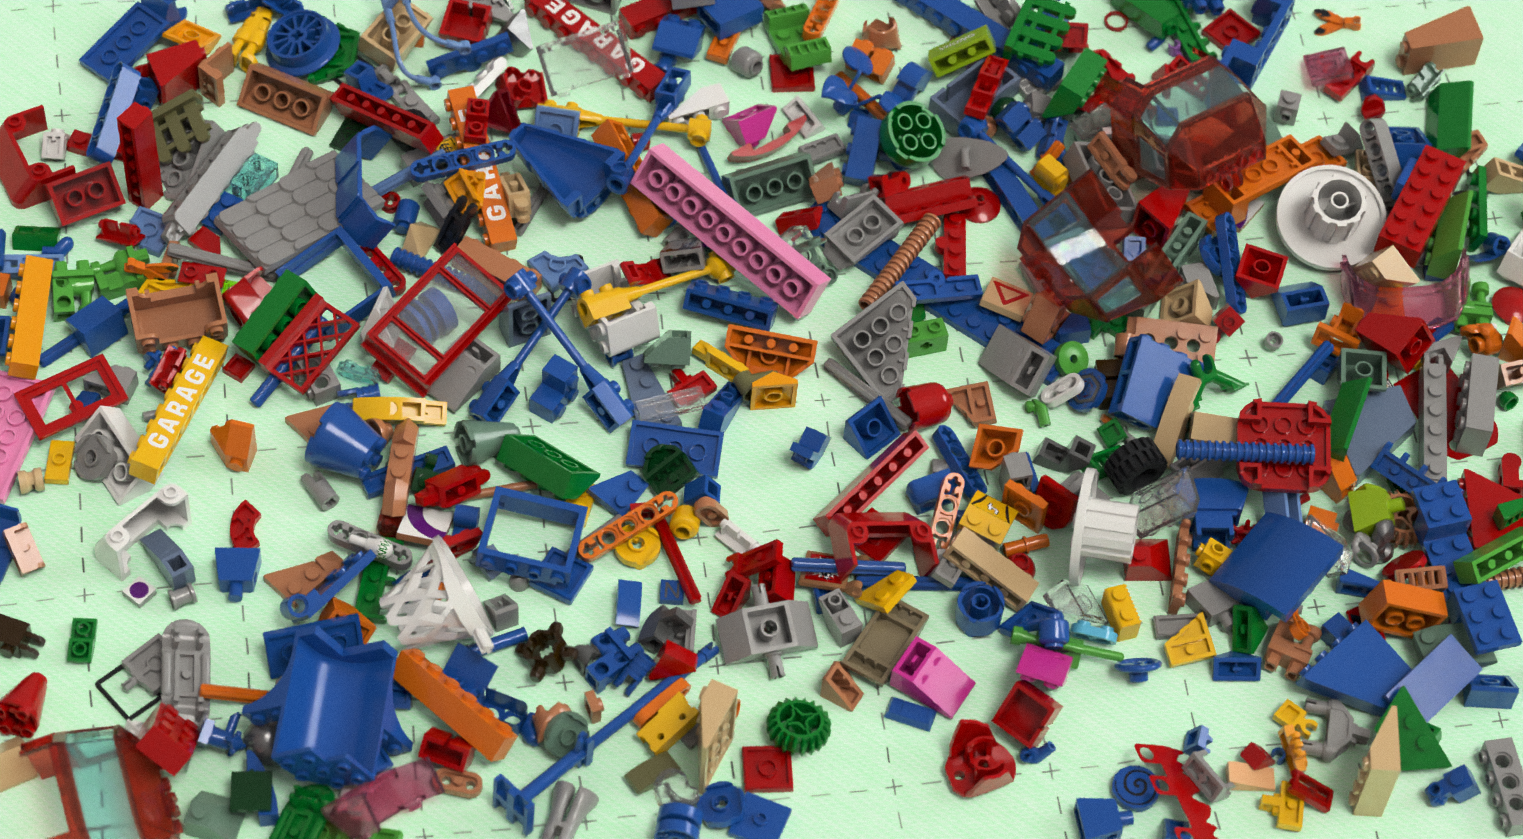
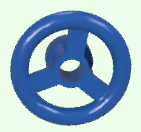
M1129 658L1121 662L1117 661L1114 664V668L1117 671L1129 673L1130 682L1148 681V672L1157 670L1162 666V662L1155 658Z

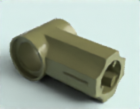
M745 370L734 377L733 383L743 399L750 401L752 382L773 372V370L755 374Z

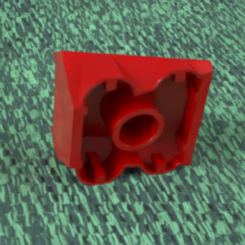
M509 66L505 69L504 73L496 78L495 86L497 90L508 87L515 108L536 107L538 103L544 104L548 100L543 72H538L534 69L520 72L518 68Z

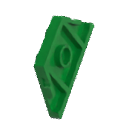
M337 22L335 25L340 32L338 50L327 64L309 73L308 82L317 84L344 75L343 72L357 61L360 32L348 29L345 25Z
M1404 685L1401 686L1375 725V732L1378 733L1391 706H1397L1401 771L1452 767L1451 762Z

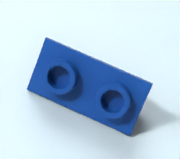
M262 0L229 1V4H226L224 7L230 23L247 19L251 12L256 11L259 6L271 10L270 7L262 3Z
M1061 116L1047 118L1044 127L1047 133L1040 140L1036 157L1041 158L1040 155H1044L1055 140L1063 142L1069 121L1063 120Z

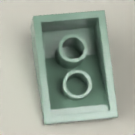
M1463 623L1434 625L1413 632V647L1419 661L1431 652L1447 635L1452 634L1481 668L1498 663L1494 652L1480 655L1475 654Z

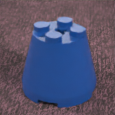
M337 401L320 418L319 422L321 424L317 428L314 437L311 436L305 450V461L316 468L365 481L369 477L373 466L377 468L382 462L383 455L380 453L384 449L387 440L379 435L350 406Z

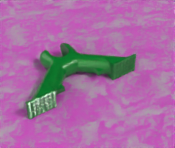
M1209 354L1202 356L1204 371L1198 360L1194 359L1190 363L1193 377L1199 378L1202 383L1193 401V411L1201 408L1199 401L1203 400L1201 395L1206 384L1213 382L1219 385L1221 390L1225 389V392H1236L1249 385V382H1243L1217 370L1214 359Z

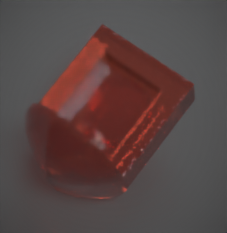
M381 508L376 525V535L396 538L403 516L391 517L384 515Z

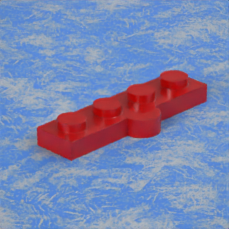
M952 212L943 215V236L936 239L934 250L938 254L943 255L942 273L945 279L952 276L966 275V214Z

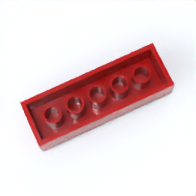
M1426 145L1381 229L1373 251L1376 252L1394 245L1407 264L1415 269L1462 177L1467 161Z

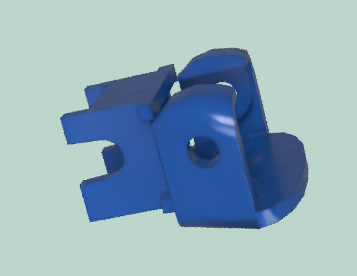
M1193 478L1184 480L1176 485L1171 501L1176 520L1181 524L1182 519L1190 520V517H1194L1189 532L1193 534L1192 552H1195L1201 543L1206 544L1210 537L1230 549V541H1233L1234 538L1233 524L1235 526L1239 524L1249 491L1247 486L1239 481L1224 478Z

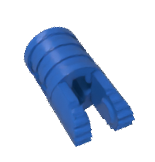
M378 383L361 388L355 387L337 391L338 397H347L356 394V398L381 397ZM345 403L352 408L353 403Z
M639 650L637 655H635L633 660L630 661L629 665L624 668L612 684L618 687L630 675L634 680L627 686L625 694L630 696L651 668L656 665V662L645 652Z

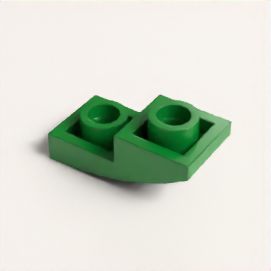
M73 617L67 662L92 664L97 636V619Z

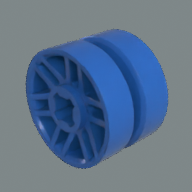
M665 803L659 807L653 838L699 839L703 814L694 806L685 803Z

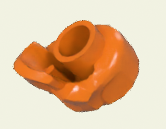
M1476 323L1460 327L1461 336H1466L1468 347L1472 353L1492 356L1500 352L1503 338L1492 324Z

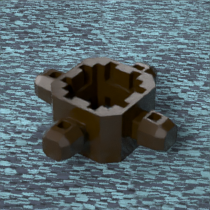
M552 622L548 630H536L530 634L527 643L517 644L515 648L517 656L525 658L531 666L529 676L533 682L542 681L545 674H557L563 670L566 661L577 659L578 650L574 646H569L562 637L564 627L560 622ZM551 645L553 652H549L542 659L540 651H544L545 648H549Z

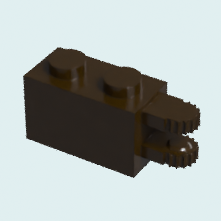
M0 614V653L6 657L13 656L21 659L22 656L37 659L40 654L39 651L27 645L32 644L43 647L46 643L44 637L32 633L30 623Z

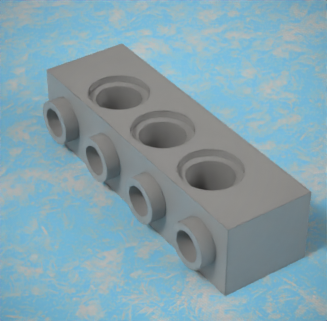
M1513 738L1486 740L1478 752V759L1480 764L1484 765L1486 771L1485 780L1492 790L1493 805L1498 808L1500 827L1505 830L1507 837L1523 835V768Z

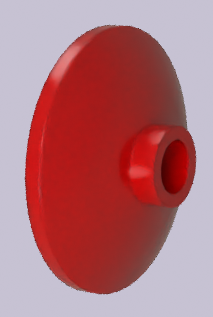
M971 187L972 194L977 198L979 207L961 210L959 213L966 214V220L973 223H987L994 220L1001 208L998 196L987 188Z

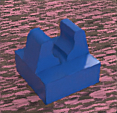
M1201 724L1187 731L1183 752L1190 756L1195 751L1206 750L1210 754L1211 750L1206 748V745L1213 742V738L1208 734L1209 728Z

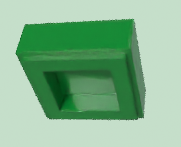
M1116 417L1097 428L1107 448L1114 447L1129 438Z

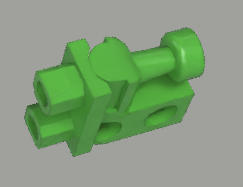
M130 245L126 247V250L116 251L113 260L100 264L98 261L90 263L91 269H94V279L96 280L100 296L103 295L106 299L112 300L126 295L125 289L137 287L138 290L148 278L143 273L141 275L125 272L124 263L128 262V258H135L138 261L145 262V264L149 263L150 258L146 248L134 251L133 246Z
M88 260L76 261L75 270H68L67 262L65 261L55 262L54 271H52L54 322L64 321L75 314L74 297H81L82 305L79 306L78 311L92 302L95 282L94 269L90 268Z
M1450 277L1446 287L1448 320L1454 322V332L1460 333V327L1468 324L1491 323L1493 318L1492 304L1486 302V296L1489 294L1488 283L1478 281L1472 284L1471 294L1476 298V301L1470 300L1471 278Z

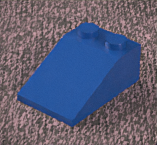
M1388 126L1401 169H1404L1409 158L1413 157L1418 160L1426 145L1432 147V144L1419 127Z

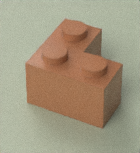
M1049 288L1040 293L1037 292L1031 300L1033 305L1022 319L1024 324L1020 330L1042 345L1056 336L1057 331L1071 314L1066 311L1069 301Z

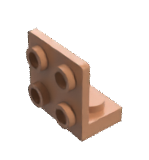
M227 42L223 46L218 47L211 56L202 60L198 65L200 93L218 107L226 103L223 80L234 72L231 43Z

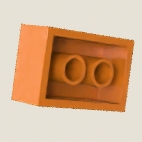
M1385 579L1358 604L1361 623L1367 620L1376 631L1412 639L1413 632L1434 625H1440L1448 617L1444 592Z

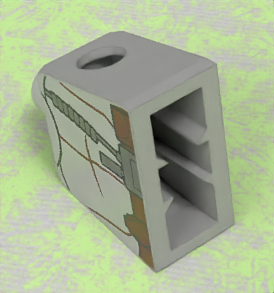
M697 237L672 240L659 252L663 274L705 269L706 256L703 242Z

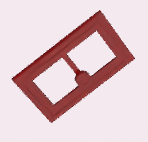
M103 353L13 393L39 441L91 418L99 406L115 407L129 400ZM97 370L111 395L84 407L81 401L74 398L66 383ZM62 386L71 401L69 405L71 413L45 425L31 399Z

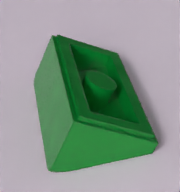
M16 226L12 234V248L14 250L42 251L43 246H55L60 241L61 228Z

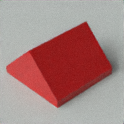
M1246 243L1235 279L1251 299L1278 292L1289 257Z

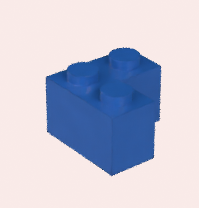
M554 354L542 369V383L529 398V411L553 424L557 417H562L570 401L573 402L579 393L577 389L579 381L578 366Z

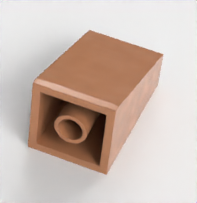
M1471 6L1460 8L1404 33L1398 55L1395 58L1396 65L1400 68L1403 76L1418 74L1425 63L1433 62L1437 70L1475 65L1484 37Z

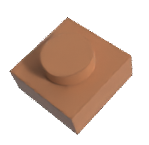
M594 690L584 692V706L591 723L601 722V712L604 711L601 698L596 697Z

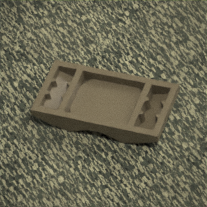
M902 600L888 614L876 611L841 661V665L883 687L891 678L893 668L916 636L919 637L929 619V615Z

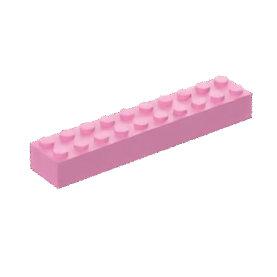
M664 143L651 147L648 150L630 183L796 319L811 313L831 278Z

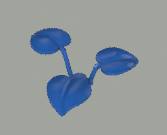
M846 46L842 51L845 63L850 68L857 70V74L847 88L843 79L830 75L825 80L821 92V98L835 101L833 108L838 114L843 116L852 108L857 110L860 106L876 99H880L879 105L887 113L899 103L904 102L897 94L885 91L883 95L877 94L857 103L858 97L851 90L860 77L861 72L865 75L872 73L873 65L870 58L863 51L851 46Z

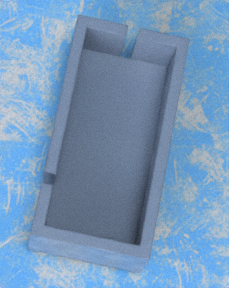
M987 56L948 83L946 89L943 87L929 99L928 110L933 115L937 114L944 128L955 137H960L957 131L958 125L966 116L963 114L965 106ZM1008 67L987 116L992 114L993 105L998 99L1002 97L1013 98L1018 94L1021 77Z

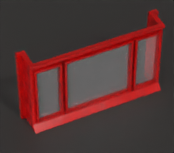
M454 242L366 333L364 342L360 347L418 396L425 398L434 382L489 326L506 305L514 303L516 299H510L504 292V285L457 247V244Z

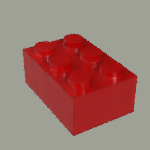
M110 161L43 184L59 227L126 203Z
M161 702L142 724L135 747L175 777L193 756L200 731L194 722L179 716V712L173 706L165 705Z

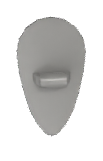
M950 137L946 139L945 146L942 148L939 156L932 162L936 172L944 179L962 175L972 178L1000 166L1007 160L1008 152L990 141L967 137Z

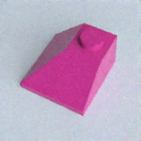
M758 103L723 118L721 121L738 145L744 146L750 143L754 147L759 144V140L766 138L777 108L776 105Z

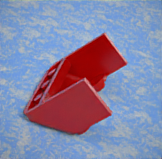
M43 104L8 116L0 126V182L11 204L17 209H26L49 201L43 184L76 173L74 165L52 172L46 163L38 162L28 165L16 141L48 129Z
M907 512L836 513L828 522L839 581H844L858 565L854 545H862L868 538L911 537L919 576H928L939 564L931 527Z

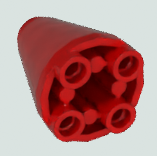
M32 672L0 699V733L25 738H32L40 726L47 692L48 680L43 674Z

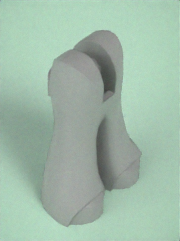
M557 781L553 789L550 814L541 839H555L556 836L559 837L558 839H573L586 815L597 806L599 802L598 796L585 787L579 786L576 792L575 786L572 783ZM575 795L574 801L567 815V818L565 821H563L566 810Z

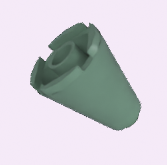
M475 420L456 422L454 426V439L458 438L459 446H455L459 460L463 465L472 466L498 454L505 434H521L519 427L511 422Z

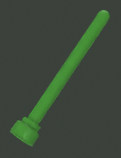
M1013 626L1010 644L1020 646V644L1031 643L1044 646L1040 644L1038 635L1028 633L1027 630H1023V627ZM1068 642L1064 645L1063 649H1060L1118 662L1124 660V654L1121 652Z

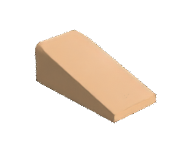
M1227 762L1225 768L1226 783L1233 782L1236 785L1235 788L1229 790L1275 791L1274 768L1266 767L1254 770L1248 763Z

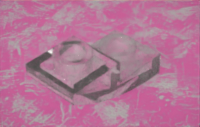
M1104 102L1090 114L1087 112L1083 113L1070 123L1069 126L1084 141L1097 135L1102 127H1110L1115 113Z

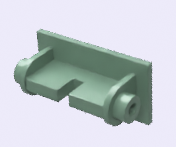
M1433 62L1425 63L1418 72L1419 75H1416L1407 85V92L1413 95L1409 101L1412 102L1416 99L1422 100L1430 94L1429 89L1441 81L1440 76L1445 72V69L1438 71Z

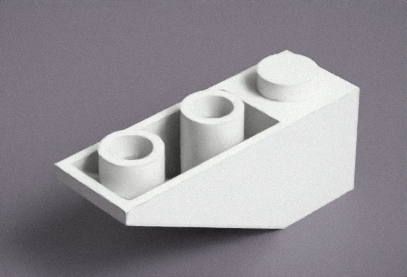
M721 83L699 88L668 116V122L689 124V119L695 118L698 114L706 115L708 120L720 119L729 115L730 101Z

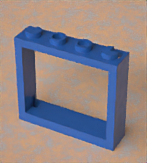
M341 225L275 271L277 278L286 269L299 276L342 246L378 288L376 292L344 313L356 322H360L370 315L382 288L388 286L392 298L396 296L391 282ZM348 323L339 324L338 334L344 333L352 326ZM334 325L328 326L323 331L322 336L335 334Z
M496 486L477 551L475 566L486 568V570L503 572L508 575L525 577L533 581L547 582L555 586L568 587L588 507ZM503 509L575 526L565 566L487 549L497 510Z

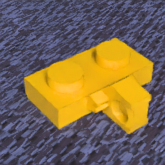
M1281 781L1279 793H1274L1273 796L1262 794L1259 800V809L1272 812L1271 815L1277 816L1276 828L1300 832L1303 824L1304 801L1287 792L1288 787L1291 786L1288 781Z

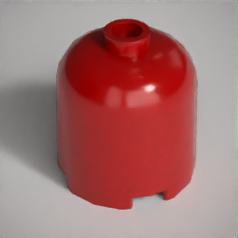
M937 382L922 383L901 387L896 392V398L900 397V406L897 408L912 418V425L909 427L908 432L942 424L950 417L954 401L952 395L948 393L942 384Z

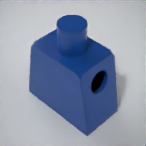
M215 547L220 591L228 592L229 601L240 602L242 601L243 593H252L255 590L262 564L261 548Z
M1076 798L1073 811L1080 839H1120L1123 826L1134 825L1132 810L1119 812L1117 802L1113 798Z

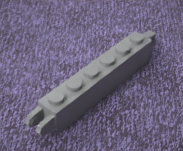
M256 121L251 122L250 125L244 124L242 127L225 132L162 215V223L166 227L160 237L167 245L170 240L178 241L184 236L189 237L196 232L198 223L208 216L210 207L220 200L221 197L219 195L232 184V178L243 169L244 162L255 153L254 149L259 144L256 138L262 131L260 123Z
M1424 353L1418 379L1419 469L1422 465H1427L1429 469L1425 476L1438 483L1441 477L1447 479L1446 365H1444L1442 354L1437 355L1435 363H1430L1429 353Z

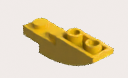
M411 397L353 398L352 409L365 421L369 418H377L383 422L397 425L409 417L415 424L445 426L447 423V402Z

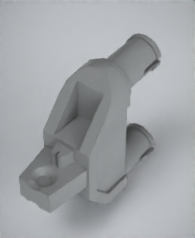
M1306 698L1304 706L1306 712L1324 715L1327 718L1325 741L1323 743L1305 739L1301 740L1304 745L1301 749L1305 750L1307 755L1318 756L1325 762H1332L1347 751L1349 745L1368 744L1370 729L1362 728L1355 724L1353 716L1342 702L1336 699L1321 701Z

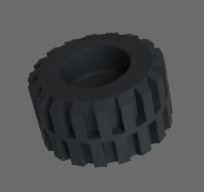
M1140 437L1123 444L1115 450L1105 462L1104 472L1119 494L1127 496L1141 492L1153 485L1164 474L1168 462L1150 437Z

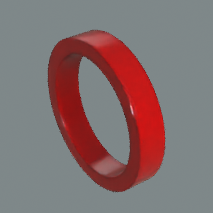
M1112 11L1105 16L1104 24L1110 31L1121 32L1127 28L1128 18L1119 11ZM1111 16H1120L1124 19L1125 25L1118 28L1112 27L1108 24L1107 19Z

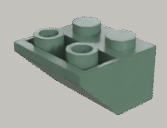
M668 330L645 350L644 363H649V367H662V364H668L675 369H684L685 365L690 366L692 331Z

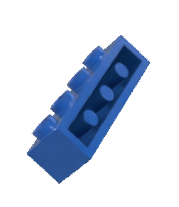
M696 279L692 280L686 289L682 309L770 331L775 323L779 304L769 297L759 298L752 296L747 291L737 292L730 290L725 285L714 286L705 280Z

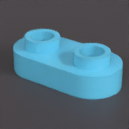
M1077 620V623H1072L1070 628V634L1074 637L1106 645H1116L1118 634L1114 632L1112 627L1100 626L1098 628L1091 626L1090 622Z

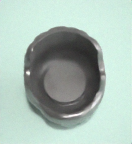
M277 721L266 723L263 726L251 723L244 732L243 743L246 744V750H252L265 766L273 767L279 765L271 759L278 725Z

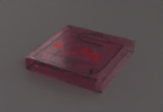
M1344 46L1303 55V62L1312 87L1354 78V71Z

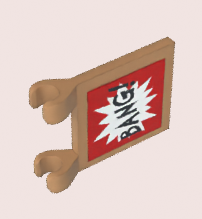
M807 550L805 557L835 559L834 554ZM867 555L856 556L857 560H869ZM801 572L798 585L832 591L839 588L841 592H845L854 598H860L862 596L861 589L863 583L859 580L848 582L849 576L844 581H839L838 573Z

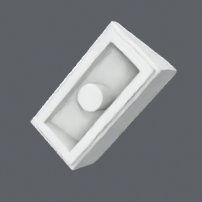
M797 95L782 108L791 121L806 115L807 120L799 130L805 139L826 130V127L800 96Z

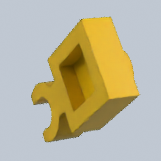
M1289 699L1281 705L1272 718L1281 726L1293 724L1294 730L1298 729L1300 735L1307 740L1310 738L1311 732L1306 730V728L1316 731L1318 727L1316 721L1305 719L1307 712Z

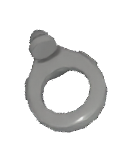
M1357 532L1354 535L1350 549L1356 563L1365 568H1372L1379 561L1378 546L1371 542L1367 534ZM1360 549L1366 550L1371 555L1372 561L1370 563H1365L1358 558L1357 553L1360 552Z

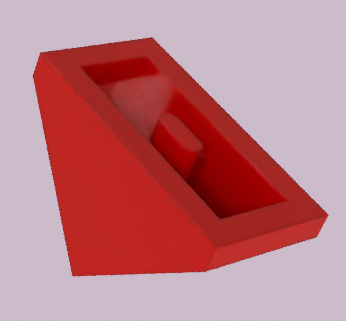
M731 569L711 612L722 617L742 609L750 598L752 581Z
M667 639L653 659L656 665L651 668L649 679L655 680L696 672L698 656L696 653Z

